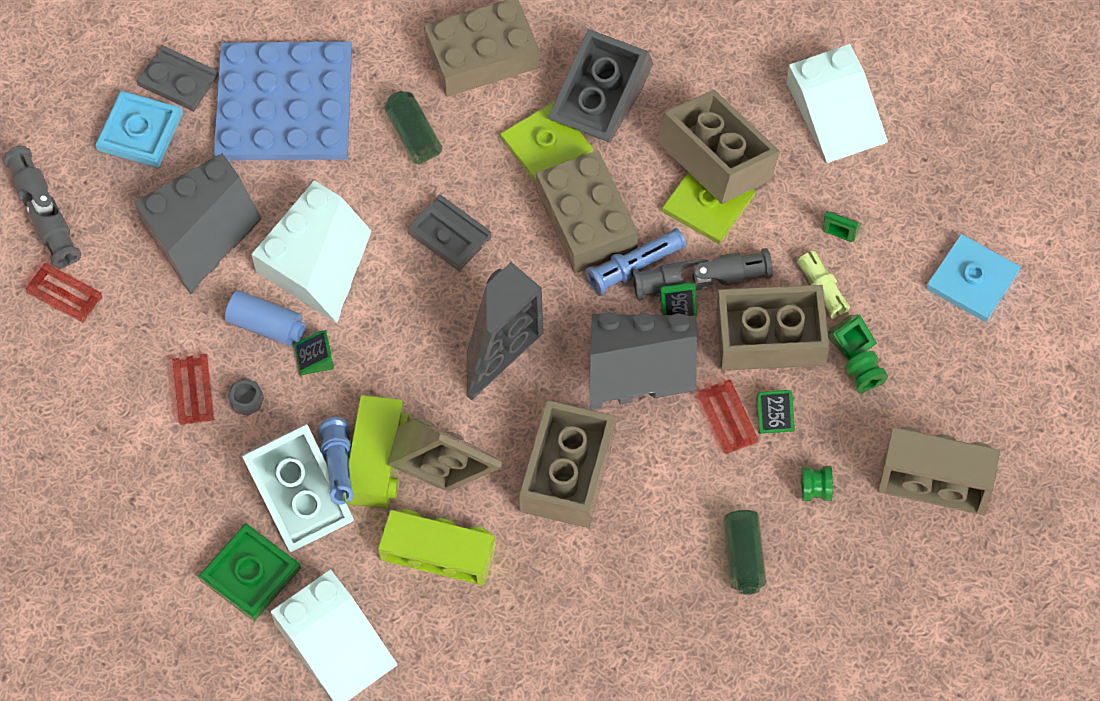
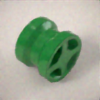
M874 351L858 354L849 360L844 367L846 373L854 378V387L858 393H864L876 388L888 379L885 369L880 368L877 364L879 358Z
M802 466V501H811L813 498L832 501L833 475L831 466H823L820 470H813L810 466Z

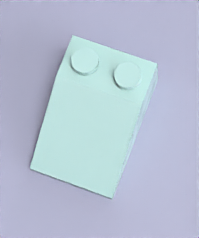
M850 44L789 64L787 86L826 164L888 142L864 70Z
M303 424L241 455L290 553L354 521L346 502L341 505L332 502L330 499L327 464L307 424Z
M331 569L271 611L277 629L332 701L350 700L397 666L396 661L361 609Z

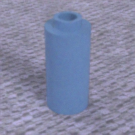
M237 290L232 295L225 312V321L227 323L287 346H291L293 341L299 342L306 327V324L302 322V314Z

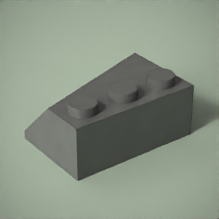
M223 153L134 202L140 221L190 294L219 265V262L232 248H235L261 220L239 175Z
M512 262L503 270L497 269L489 277L467 349V397L470 400L479 395L544 333L542 287Z
M610 312L592 314L589 410L599 409L602 402L618 400L620 405L632 403L634 396L649 394L654 398L696 391V316H686L684 314L651 315L647 313L625 315Z

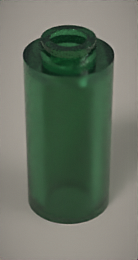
M403 91L392 94L388 98L384 110L413 163L421 164L439 156L443 146L414 94Z
M752 510L733 511L723 517L730 586L738 590L740 594L751 595L758 593L760 588L767 583L759 514Z

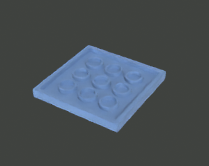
M352 41L221 43L214 157L223 153L228 161L348 160Z

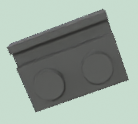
M161 45L159 48L160 52L151 59L137 79V84L194 112L215 79L219 76L218 71Z
M439 194L436 197L437 200L432 205L429 204L407 227L408 234L460 272L482 249V245L492 238L491 231Z

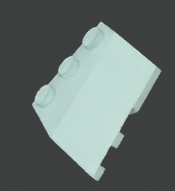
M314 180L252 253L255 270L330 320L338 323L343 304L348 296L357 267H359L371 235V230L342 197Z

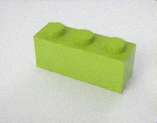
M361 395L349 458L353 498L348 502L345 493L346 504L388 509L390 498H397L399 478L394 477L395 468L387 464L398 426L410 421V413H405L403 400Z
M404 509L401 512L390 510L378 550L381 561L485 586L496 549L495 535L490 534L484 528L472 526L470 529L459 527L454 522L445 518L431 520L421 517L415 511Z

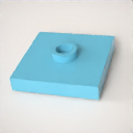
M120 90L95 144L97 151L159 168L182 118V107Z
M961 234L927 284L926 289L980 320L987 322L1017 277L1021 266Z

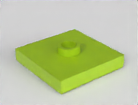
M555 101L500 133V139L535 183L536 172L593 152V147L580 131L548 119Z
M688 172L663 206L662 212L720 245L755 196L756 190H749L721 204Z

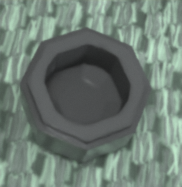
M242 379L232 384L228 399L235 413L249 416L261 409L264 396L257 382Z

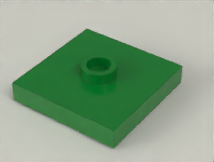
M245 523L198 577L202 583L255 622L298 573L301 565Z

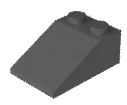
M588 29L548 119L610 143L640 95L653 66L649 51Z

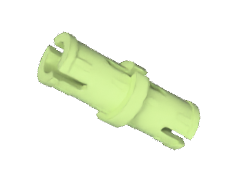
M811 251L810 255L806 253L801 256L797 264L808 278L810 284L823 285L824 302L829 316L833 319L837 317V311L840 315L848 312L850 305L836 286V278L825 269L816 251Z

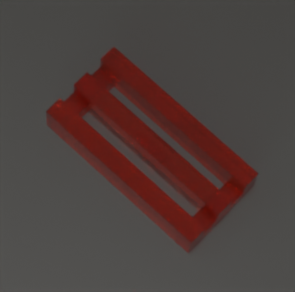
M47 263L43 264L25 288L28 294L81 323L85 322L87 315L94 310L96 303L102 299L101 292ZM49 275L88 296L89 299L84 301L44 278ZM40 285L50 290L51 292L63 297L64 299L74 303L75 305L81 307V310L79 311L78 309L66 304L65 302L55 298L54 296L42 291L38 288V286Z
M200 354V358L186 356V360L172 358L180 425L215 420L207 354ZM201 365L206 414H200L195 373V366ZM185 367L188 370L192 416H186L181 368Z
M731 379L724 381V384L721 386L715 384L711 386L710 390L706 391L704 388L698 391L699 399L725 454L758 443V437ZM724 392H727L748 437L744 440L722 394ZM710 397H715L736 443L730 444L709 399Z

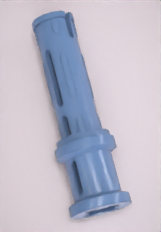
M674 228L672 231L645 243L625 255L614 254L610 257L609 261L596 268L592 266L586 268L587 280L596 294L601 296L605 294V289L619 282L626 283L630 281L632 270H640L679 249L685 248V238L678 228ZM661 246L663 247V248H661V249H659V250H657V251H655V252H653V253H651V254H649V255H647V256H645V257H641V256H643V255H645V254H647V253H649V252H651V251H653V250H655V249H657V248H659V247H661Z
M330 417L322 421L318 428V435L323 441L320 446V452L324 460L327 461L330 499L336 504L343 505L345 504V493L348 502L353 498L348 461L352 447L350 440H348L350 427L344 419Z

